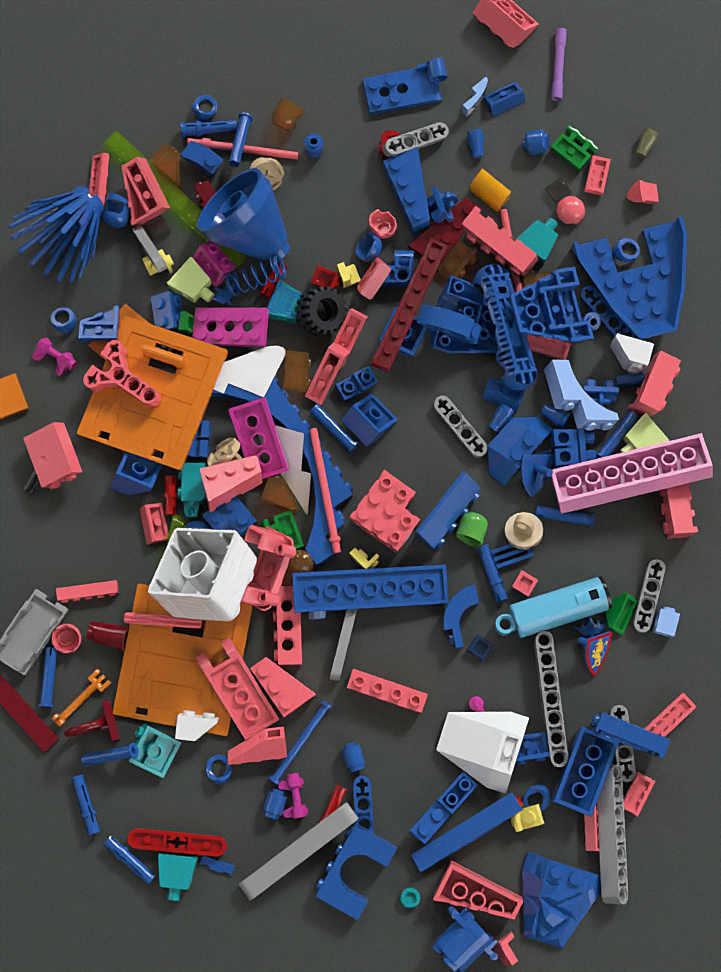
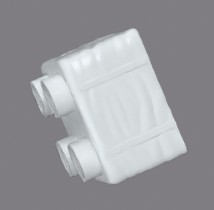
M176 528L171 535L164 555L151 581L148 593L173 617L231 621L240 612V602L247 585L253 579V570L257 557L235 530Z

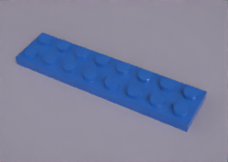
M446 565L291 574L294 613L449 603Z

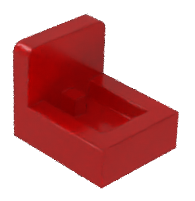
M388 130L385 133H381V143H378V154H382V161L390 158L383 153V145L387 140L400 136V132Z
M317 264L310 282L321 287L327 286L330 289H337L341 279L338 278L340 274Z

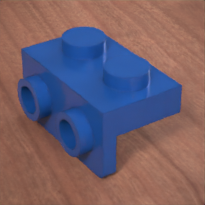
M167 291L152 296L151 304L155 326L170 331L174 329L179 330L180 312H182L180 294Z
M545 732L525 734L523 736L515 765L526 764L528 759H534V762L545 761L546 757L550 756Z

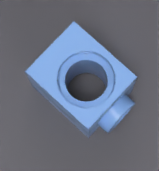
M670 607L657 610L652 633L670 638L674 637L680 614L675 613V609Z

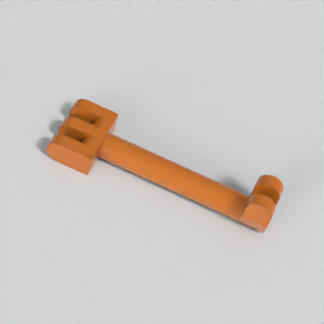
M99 669L95 670L88 677L92 683L60 715L57 713L51 718L59 727L66 722L65 720L97 688L100 692H103L112 683L108 680L103 685L101 684L106 678L104 674L98 679L95 678L101 672Z

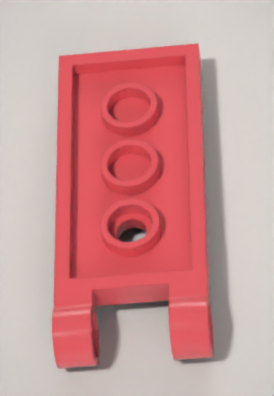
M229 637L221 642L229 655L228 659L214 667L205 653L197 656L196 660L244 739L247 740L278 721L279 717ZM231 675L236 678L233 683L228 681V677Z

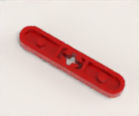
M136 828L128 835L129 845L136 849L206 856H220L227 849L226 840L221 836L143 828ZM178 836L181 841L188 842V844H181L178 848H175V844L168 843L167 840H175Z

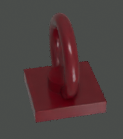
M110 700L102 702L104 714L98 715L99 720L68 728L64 731V735L66 737H74L101 729L102 733L109 731L112 742L119 741L120 738Z

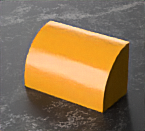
M481 169L469 187L472 193L496 212L504 206L511 194L510 190L484 169Z

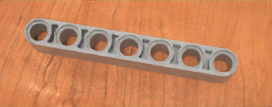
M542 631L534 637V650L548 752H550L548 760L554 767H563L568 762V751L554 642L549 632ZM539 636L547 637L548 644L546 646L540 645L538 641ZM542 655L550 657L549 665L542 664ZM549 674L552 676L553 682L551 685L544 683V675ZM548 694L555 696V703L553 705L546 702ZM551 713L556 714L558 717L556 724H551L548 720ZM553 733L560 735V742L558 744H554L551 741ZM558 752L563 756V761L560 764L555 763L553 759L554 754Z
M611 764L597 800L602 900L606 904L624 905L628 900L623 779L620 765Z
M346 802L238 884L249 901H251L359 818Z

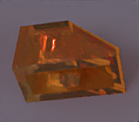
M165 143L150 157L152 165L179 189L181 187L180 153L174 146L170 147Z
M279 476L269 477L261 500L298 514L299 507L288 484L284 482L285 479Z

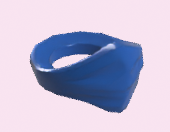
M210 95L199 96L193 103V112L199 121L211 118L217 111V102ZM200 102H211L213 105L212 110L208 113L199 110Z
M628 238L619 240L612 250L613 257L623 262L633 261L640 254V247L637 242ZM625 243L632 244L635 248V254L628 255L623 253L621 246Z
M61 307L52 312L51 322L57 331L67 334L74 331L77 319L72 310L67 307ZM60 312H67L70 315L69 321L61 324L55 320L56 315Z
M215 755L208 760L206 773L212 782L222 785L229 779L232 773V766L228 765V758L225 756ZM216 760H222L226 763L225 775L222 777H216L212 773L211 765Z
M543 785L531 786L524 794L523 804L525 807H529L528 797L538 792L544 797L543 804L540 807L542 812L550 803V792Z

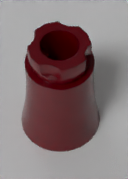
M91 621L86 638L94 641V643L110 646L124 652L129 625Z

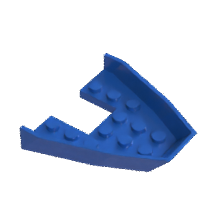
M678 216L675 222L642 230L651 265L617 273L608 238L580 245L575 241L572 244V252L602 296L640 340L677 331L685 292L687 231L682 216Z

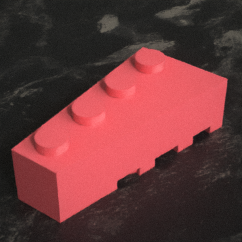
M475 206L462 223L467 235L466 239L473 244L476 242L481 245V250L489 255L491 253L496 256L495 260L501 265L507 264L511 267L510 271L515 275L525 277L538 261L537 254L518 239L513 241V236L506 229L501 228L499 230L494 220L489 216L484 218L480 213L481 210Z
M452 860L433 895V900L459 905L476 911L480 910L510 919H515L523 903V898L518 894Z

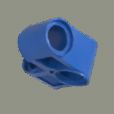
M395 250L394 266L388 265L391 271L380 287L404 288L409 285L412 278L414 251ZM406 274L408 277L405 280H400L398 276Z

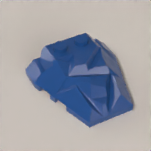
M575 267L557 269L545 278L543 277L536 283L528 285L509 296L518 333L569 342L594 339L590 321H582L574 289L580 285Z
M527 852L522 869L523 936L562 949L598 898L601 889V876Z

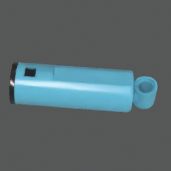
M598 576L511 604L509 606L510 614L500 615L496 619L494 626L499 635L506 636L516 631L517 635L523 638L612 609V600L605 580L602 576ZM500 621H508L510 628L507 630L502 629L499 624Z

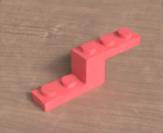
M352 308L349 310L334 343L328 347L305 397L320 405L323 404L338 372L345 365L368 318L367 316Z

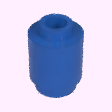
M318 134L308 135L304 142L305 152L309 157L317 158L323 153V140Z
M355 742L343 745L344 749L341 750L346 768H349L350 772L365 768V760L360 744L355 745Z
M274 788L272 792L268 791L263 807L264 816L279 819L287 799L284 796V791Z

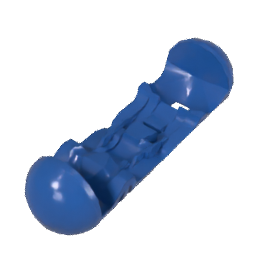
M486 265L475 274L473 285L476 288H483V305L488 306L491 320L496 325L495 334L498 344L496 360L505 369V374L500 377V380L510 390H525L535 382L537 369L532 351L530 350L527 334L518 333L509 299V296L515 293L510 274L507 269L500 265ZM498 287H505L506 293L500 294Z

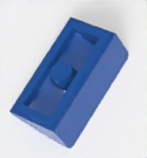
M513 82L484 96L483 99L491 114L496 116L525 102V95L522 88L516 82Z
M489 378L482 399L501 406L503 403L514 412H517L525 391L510 390L501 381Z

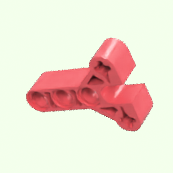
M117 340L110 341L100 354L111 362V369L103 372L92 365L84 376V384L94 392H100L104 388L121 387L148 407H157L161 402V395L153 387L130 372L126 359L127 348ZM120 373H124V377L121 380H117V376ZM139 383L138 389L132 391L133 385ZM154 393V398L151 401H147L148 395Z

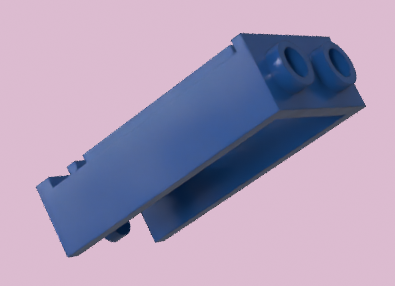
M604 712L594 715L590 724L593 727L592 731L642 752H647V754L654 755L657 758L664 759L670 743V739Z

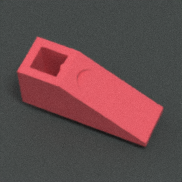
M284 727L263 729L228 751V765L286 758L287 746Z

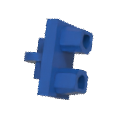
M437 187L432 188L433 195L427 198V204L432 210L438 207V209L431 213L433 220L437 223L445 219L449 223L452 222L454 218L451 209L455 208V204L458 202L457 195L449 191L445 192V194L440 193Z
M588 379L583 389L589 397L602 407L603 404L610 405V402H616L617 394L619 393V387H615L613 380H606L603 383V387H599L596 385L595 380Z

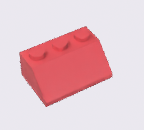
M480 0L472 12L476 15L478 21L485 23L493 34L500 36L503 42L512 48L520 45L539 26L532 17L512 0Z

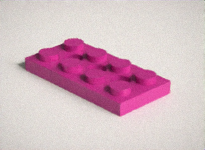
M195 308L193 338L215 346L266 347L269 309ZM211 323L217 324V327L214 331H209V325ZM234 323V329L228 332L226 330L227 325ZM247 323H252V329L248 332H245V325Z
M266 397L228 409L244 458L257 455L262 479L290 470ZM250 416L257 418L258 423L255 427L248 423ZM257 434L262 435L264 438L262 445L256 444L254 440ZM263 452L270 456L268 463L262 462L260 458Z

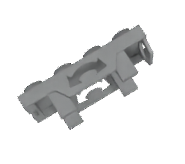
M35 589L28 601L26 600L0 639V660L25 676L51 639L55 628L60 625L69 609L58 602L55 605L47 600L49 596L38 589Z

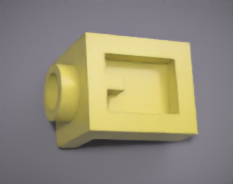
M162 249L158 252L163 258L170 274L173 273L171 266L174 263L170 255H165ZM148 256L142 258L150 276L158 272Z
M344 262L337 264V273L340 274L339 278L343 288L361 281L354 264L347 267Z
M354 548L349 553V556L362 569H374L379 564L377 561L379 555L377 553L369 561L367 560V554L361 549L358 551Z
M539 804L522 808L523 811L511 818V824L516 832L544 824Z

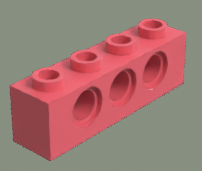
M280 586L277 594L279 596L277 611H273V621L277 622V630H274V642H278V650H274V661H278L279 666L302 665L301 613H294L292 586ZM289 601L292 603V609L287 612L283 611L281 608L282 604ZM291 621L293 623L292 629L290 631L283 630V622ZM286 640L293 642V648L289 651L284 650L282 647L283 642Z
M356 669L352 670L347 689L418 713H422L428 695Z

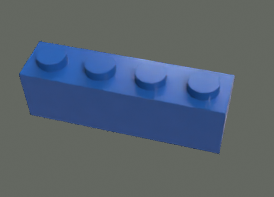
M465 471L459 475L416 531L415 537L431 550H434L435 547L439 549L446 540L443 538L447 532L452 533L457 526L455 521L458 517L462 518L469 510L466 508L470 502L474 504L480 496L478 493L480 487Z
M579 727L568 754V762L562 770L551 801L592 816L619 741L585 727Z

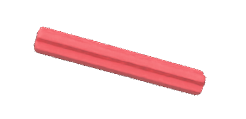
M131 612L124 614L125 623L201 628L202 620Z

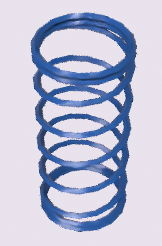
M277 255L273 257V260L269 258L271 268L275 273L274 281L267 277L265 266L260 261V267L266 277L265 284L259 282L255 267L251 265V271L256 279L255 288L249 284L247 273L242 268V275L247 283L246 291L240 288L235 272L226 274L225 280L229 292L236 297L239 295L240 290L247 293L249 287L256 289L258 283L265 286L267 279L274 283L276 276L280 279L286 278V269L283 261ZM277 260L281 266L283 275L281 274L278 268ZM229 277L234 283L236 294L232 290V287L229 282Z

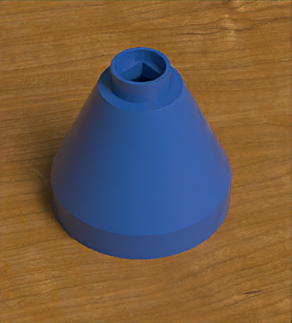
M252 168L238 174L222 186L205 205L197 220L198 230L209 241L261 261H269V258L273 260V257L276 255L282 259L290 249V245L286 242L288 238L287 231L271 182L257 168Z

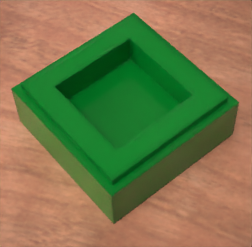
M186 311L180 312L179 330L187 335H193L194 315Z

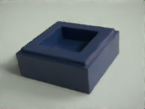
M477 634L466 651L483 662L494 645Z

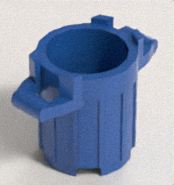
M450 906L448 913L456 921L432 946L444 958L443 960L454 972H463L484 951L491 960H497L498 955L492 949L498 943L496 940H492L494 937L480 927L474 920L475 917L471 912H467L468 909L466 907L459 913L453 906Z

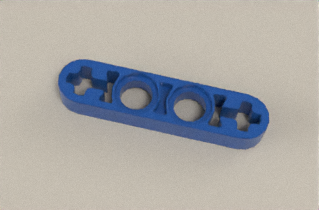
M586 286L582 289L580 293L581 301L591 312H595L600 316L601 324L613 338L621 326L623 327L621 332L624 335L629 334L630 337L635 338V333L611 308L595 287ZM586 292L593 293L592 298L594 301L597 298L599 299L593 306L591 305L593 303V300L590 297H585ZM597 305H604L606 312L603 314L598 313L596 310ZM610 319H616L619 323L618 327H610L608 324Z
M358 776L353 784L355 814L359 818L355 823L359 824L360 820L367 819L370 822L368 830L374 833L371 782L366 776ZM360 779L368 782V786H365L364 791L365 793L369 792V797L363 795L356 796V793H361L360 787L356 786ZM366 799L369 802L368 809L360 810L357 805L358 801Z

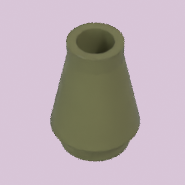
M645 128L641 132L635 153L641 157H646L647 153L657 142L659 134L650 128Z

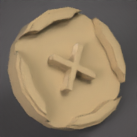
M261 157L253 161L250 169H259L269 179L273 190L281 185L284 171L277 160Z
M227 438L216 446L215 449L217 451L209 455L207 465L213 466L243 459L237 453L240 448V442L236 438Z
M516 513L506 522L505 536L510 545L517 549L526 550L530 547H535L543 536L542 522L531 513Z

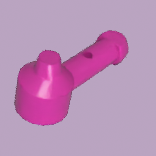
M474 696L469 699L468 705L471 710L485 712L483 709L484 702L480 697Z

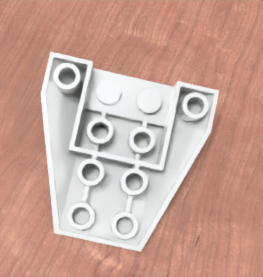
M448 712L436 750L485 787L506 794L529 718L513 712Z

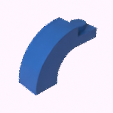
M430 305L422 306L417 323L430 330H438L455 335L470 344H477L482 326L474 323L475 320L470 317Z
M475 585L468 586L459 591L451 599L444 612L443 632L451 630V634H448L450 645H454L455 649L464 647L459 625L462 613L467 608L479 604Z

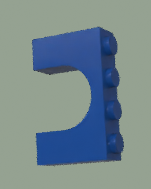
M355 823L354 827L349 826L344 835L347 838L344 845L339 844L334 853L337 855L335 861L329 862L325 869V872L328 873L324 880H319L315 889L318 891L316 897L358 920L368 903V898L350 889L344 883L341 877L342 864L351 856L366 855L387 867L397 850V846Z

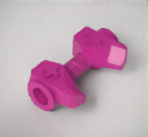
M42 338L37 343L32 358L40 361L48 353L57 359L56 374L58 376L64 374L66 369L72 371L76 366L77 361L74 360L73 355L69 352L61 354L52 348V343L48 338Z
M298 773L288 774L286 781L279 783V789L291 790L294 806L283 811V815L286 818H300L308 814L306 805L301 804L299 789L302 788L304 781L299 777Z

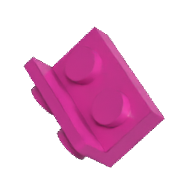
M211 241L200 245L193 256L195 262L207 274L215 287L222 283L227 273L236 268L217 244Z

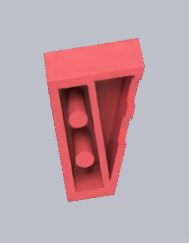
M136 157L122 165L125 190H127L129 199L128 207L132 217L131 225H143L171 209L146 158Z
M661 350L656 353L643 376L645 379L641 388H637L635 392L638 394L635 402L629 404L627 409L641 416L647 413L649 417L662 411L666 405V395L670 394L673 388V378H676L679 374L680 367L678 366L681 360Z
M257 455L200 468L201 481L210 513L221 504L230 502L235 496L242 495L262 484V473Z
M689 483L659 490L660 496H663L661 512L662 515H665L663 531L664 534H667V539L691 537L696 534L698 529L697 526L693 527L692 517H695L694 510H691L690 500H692Z
M267 657L250 668L283 717L288 716L316 696L313 691Z

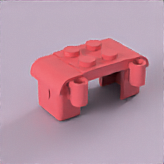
M250 525L244 541L258 544L257 548L261 549L253 571V579L247 585L241 603L250 604L262 611H266L272 606H277L279 603V596L277 594L289 560L296 555V548L292 538L268 526L262 528Z

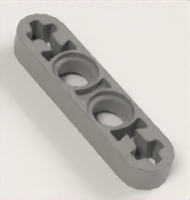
M439 122L391 138L383 145V153L391 158L416 147L420 149L440 142L448 135V127L444 123ZM437 129L438 131H442V134L437 133L433 136V133H435ZM420 133L426 134L428 141H422L419 136ZM407 138L411 140L412 146H406L404 144V139ZM399 144V147L395 150L389 149V146L395 147Z
M139 224L132 228L135 237L158 273L167 269L163 258L142 226Z
M437 397L434 402V409L473 457H483L487 451V445L448 397ZM439 401H441L442 403H447L445 407L448 411L450 410V408L453 409L447 414V416H444L446 410L443 407L440 409L438 408ZM457 415L460 418V422L458 424H451L449 417ZM462 430H470L472 436L469 439H464L461 436ZM476 437L475 444L483 446L481 449L482 453L479 451L474 452V444L471 443L469 446L467 443H470Z
M659 559L652 560L646 567L632 624L634 630L639 633L648 631L652 625L665 573V564ZM656 563L658 568H661V571H657L655 577H659V580L648 578L649 575L653 576L654 569L651 566H654ZM650 581L656 584L654 592H649L646 588V584ZM642 601H650L652 608L649 611H645L641 606ZM639 612L642 614H650L649 617L646 616L644 618V623L647 624V626L643 627L642 629H640V625L637 624V621H641L643 616L639 615Z
M357 609L346 611L330 680L338 682L340 680Z
M616 705L610 709L609 715L618 718L614 716V712H617V708H619L624 713V715L620 716V719L629 723L628 711L624 706ZM619 742L614 755L615 764L620 765L619 762L630 761V764H626L627 770L631 771V774L628 775L627 779L622 775L623 782H630L636 776L633 747ZM623 747L629 751V756L626 759L620 758L618 754L619 749ZM620 765L623 772L625 770L624 765Z

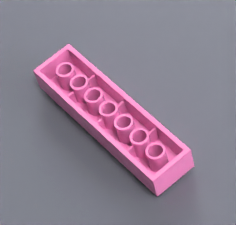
M701 433L553 469L551 478L560 512L563 514L713 477V465Z

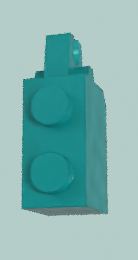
M185 463L181 471L178 470V478L182 480L181 487H178V499H181L184 504L185 516L189 518L198 517L199 506L206 501L200 475V468L207 467L205 463Z

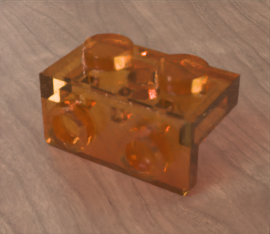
M285 351L283 389L298 390L299 393H304L309 388L310 377H308V370L311 368V359L308 352Z

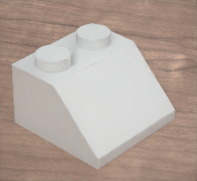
M617 333L610 347L622 368L628 370L627 372L630 374L643 373L647 368L654 344Z

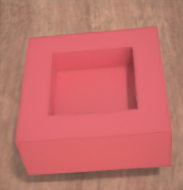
M521 570L511 588L529 597L538 580Z

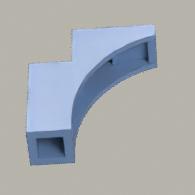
M552 360L546 366L544 372L555 409H564L566 411L572 409L577 429H586L588 431L602 429L605 431L613 428V425L619 420L618 414L602 407L588 396L576 380L569 360Z

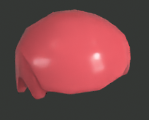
M575 196L564 197L558 202L556 208L558 218L565 224H579L584 219L586 213L583 202Z
M378 209L370 214L368 225L372 234L382 239H387L395 234L397 222L388 211L380 212Z
M72 624L59 625L52 633V644L56 650L62 653L75 652L81 644V633Z

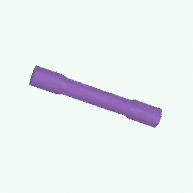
M557 28L555 34L556 48L551 100L561 101L563 96L562 81L567 34L565 28Z

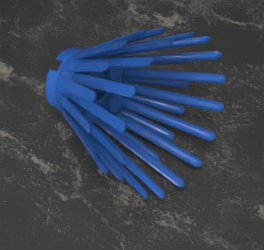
M78 186L71 192L33 201L31 204L34 205L25 208L28 211L11 218L15 220L25 216L23 219L10 224L8 228H14L56 208L11 236V240H15L28 231L34 232L46 223H50L18 249L19 253H23L36 241L41 245L54 234L29 262L33 266L58 239L49 251V254L54 256L44 269V276L48 275L73 236L74 238L62 259L64 264L57 277V281L60 282L83 235L84 238L69 282H73L81 260L82 263L78 273L79 280L82 272H84L85 265L87 266L89 263L90 255L93 260L101 213L104 211V205L96 194L93 197L87 194L90 189Z

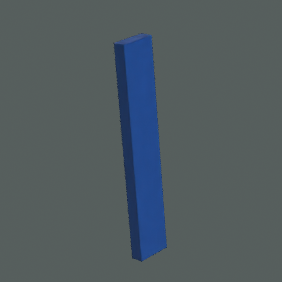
M511 792L411 854L419 871L423 873L517 815L523 809Z

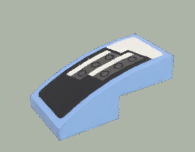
M487 77L472 87V98L463 104L462 113L466 117L473 112L483 98L488 83Z

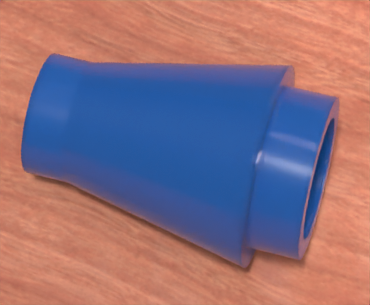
M482 129L468 131L466 139L473 158L483 157L484 133H482Z
M502 403L500 407H497L489 427L498 433L513 418L514 411Z
M547 404L541 410V414L557 427L561 426L564 428L570 418V414L566 410L555 409V407Z

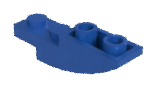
M463 771L427 809L409 832L424 845L477 787V784Z

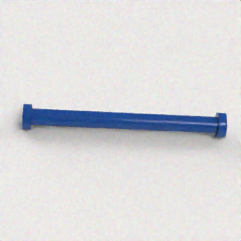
M321 701L322 705L291 748L287 757L280 764L274 775H270L269 779L275 784L279 785L280 778L326 711L332 708L325 701Z

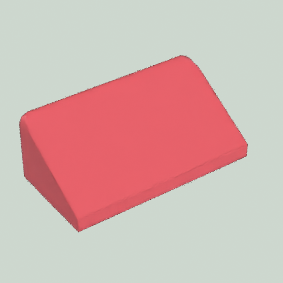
M375 258L357 285L359 293L371 300L390 273L391 268L380 258Z
M162 503L148 504L140 507L147 545L170 540Z

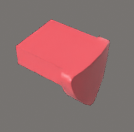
M638 180L630 188L626 198L637 203H658L657 184Z
M512 931L497 940L498 943L493 947L504 967L512 966L518 962L508 945L514 938Z

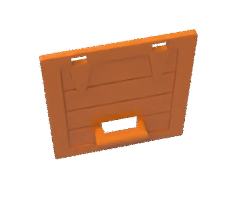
M124 316L118 329V341L127 348L126 359L129 370L132 374L153 387L161 395V402L157 407H148L121 387L104 388L100 392L93 391L77 434L181 471L228 351L224 348ZM158 343L182 351L184 353L182 356H180L178 354L157 348L156 344ZM153 358L174 365L177 368L176 373L172 374L149 366L150 359ZM107 359L102 369L103 372L109 371L112 367L111 362ZM120 373L117 376V380H121L124 377V373ZM139 383L133 385L132 391L138 389ZM154 393L148 395L147 401H151L154 398ZM101 431L110 434L109 440L99 437ZM154 451L163 452V459L152 456Z
M141 583L137 585L132 613L171 615L148 593L150 585ZM240 603V612L231 621L202 620L201 628L195 629L204 630L203 638L172 632V626L130 623L113 714L177 726L178 715L183 713L184 710L195 711V715L214 713V717H219V722L210 728L207 733L227 736L231 716L198 664L196 657L205 653L213 667L229 658L221 642L230 637L243 658L253 606ZM231 675L228 677L229 682H235V676ZM137 707L148 709L147 715L137 714Z

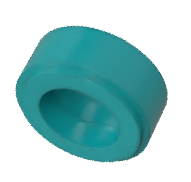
M412 887L405 888L400 895L401 903L406 908L416 907L420 902L419 892Z

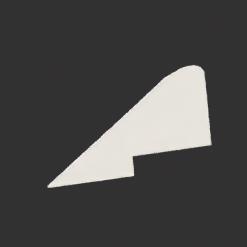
M268 346L224 362L214 390L224 393L229 383L264 397L285 357V349L280 346Z
M275 426L290 469L282 472L281 475L305 513L308 514L311 473L301 471L304 433ZM258 434L260 442L263 444L264 438Z

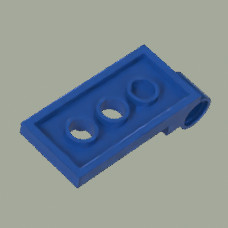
M434 58L426 63L418 64L417 68L363 78L370 115L441 102L442 98L438 83L448 78L444 59ZM404 86L407 88V92L399 93L397 88ZM385 89L390 94L387 97H382L379 92Z

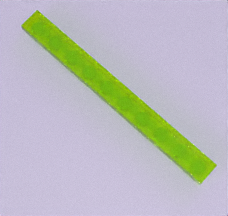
M117 130L103 142L104 146L123 164L136 157L146 158ZM146 158L170 208L206 242H209L197 228V220L202 210ZM217 244L236 268L248 257V255Z

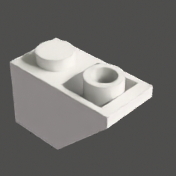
M184 710L177 718L175 739L196 741L219 722V717H214V713L195 715V711Z

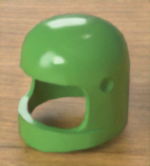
M475 512L464 514L460 520L456 537L469 546H482L488 528L487 519Z

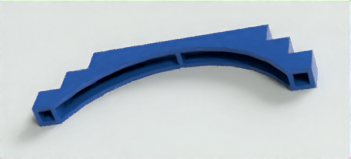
M274 376L264 396L266 397L272 418L286 429L304 433L303 455L308 462L312 474L316 497L314 525L306 552L316 567L336 555V553L333 554L332 543H329V540H327L330 533L309 431L311 427L305 419L301 420L298 415L300 413L299 409L295 404H290L288 393L284 388H279L277 385L279 380ZM229 383L224 393L213 390L211 395L212 397L229 398L243 403L264 398ZM321 449L336 529L339 530L344 526L343 520H345V517L340 510L336 511L335 509L353 497L351 492L354 490L348 481L344 482L341 476L343 474L338 466L334 467L330 462L332 458L327 450L323 451Z

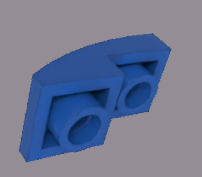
M367 366L353 373L351 377L335 384L334 387L342 401L346 402L371 388L379 381L370 366Z

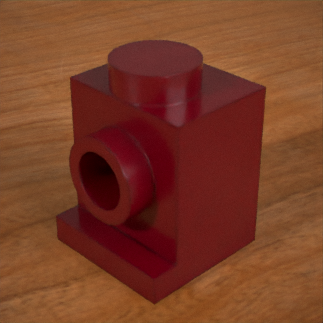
M208 180L200 181L194 185L197 193L194 196L198 203L202 205V209L216 193Z

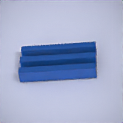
M508 544L490 552L496 568L499 569L533 557L531 548L526 550L517 549L496 557V553L513 548L512 545ZM523 551H527L526 555L511 559L500 564L498 562V560L521 553Z

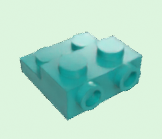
M144 723L142 727L139 726L134 734V737H136L134 743L139 751L138 757L135 759L130 757L126 758V760L164 778L182 742Z

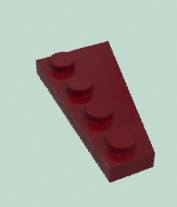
M466 197L455 208L451 209L454 218L452 222L449 223L445 219L439 223H434L412 241L408 248L422 257L431 238L448 245L440 263L441 265L464 234L463 221L475 206L480 210L481 207Z

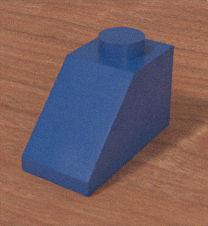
M190 141L180 155L208 178H211L223 161L212 150L194 141Z

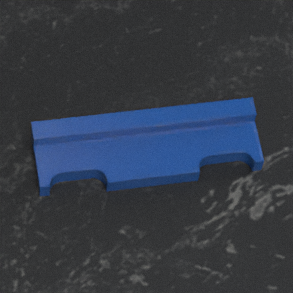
M203 855L200 865H208L209 869L217 872L229 873L230 876H232L235 868L232 864Z

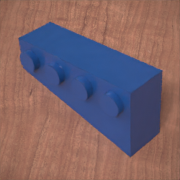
M418 147L383 161L384 173L412 234L428 228L430 224Z

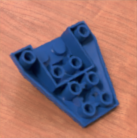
M454 276L449 277L438 298L436 307L470 317L475 320L474 323L482 326L477 344H470L455 335L443 331L430 330L432 348L446 353L498 352L495 334L496 325L491 320L488 306L483 305L484 293L468 281Z

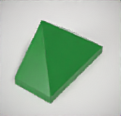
M626 592L612 599V609L605 611L608 625L612 630L623 635L638 600Z

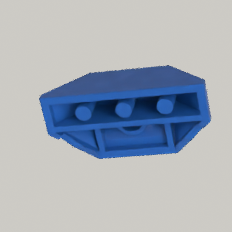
M539 417L512 418L488 445L489 475L502 486H505L521 467L522 455L532 454L553 429Z

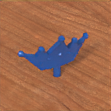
M225 286L224 291L215 287L217 294H214L213 300L221 304L227 302L231 306L232 303L229 299L233 295L229 292L228 288Z
M589 616L586 626L582 622L581 628L573 626V628H576L582 635L594 637V634L601 633L607 621L600 624V621L597 620L595 624L591 619L592 617Z

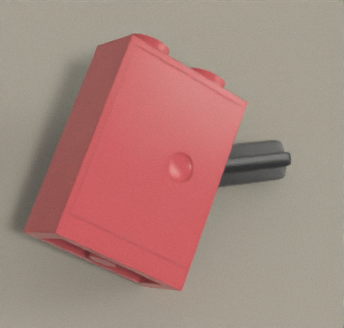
M53 422L23 438L35 468L24 485V491L30 494L34 493L39 483L42 488L56 489L61 486L62 482L72 481L77 478L76 475L82 473L64 423Z

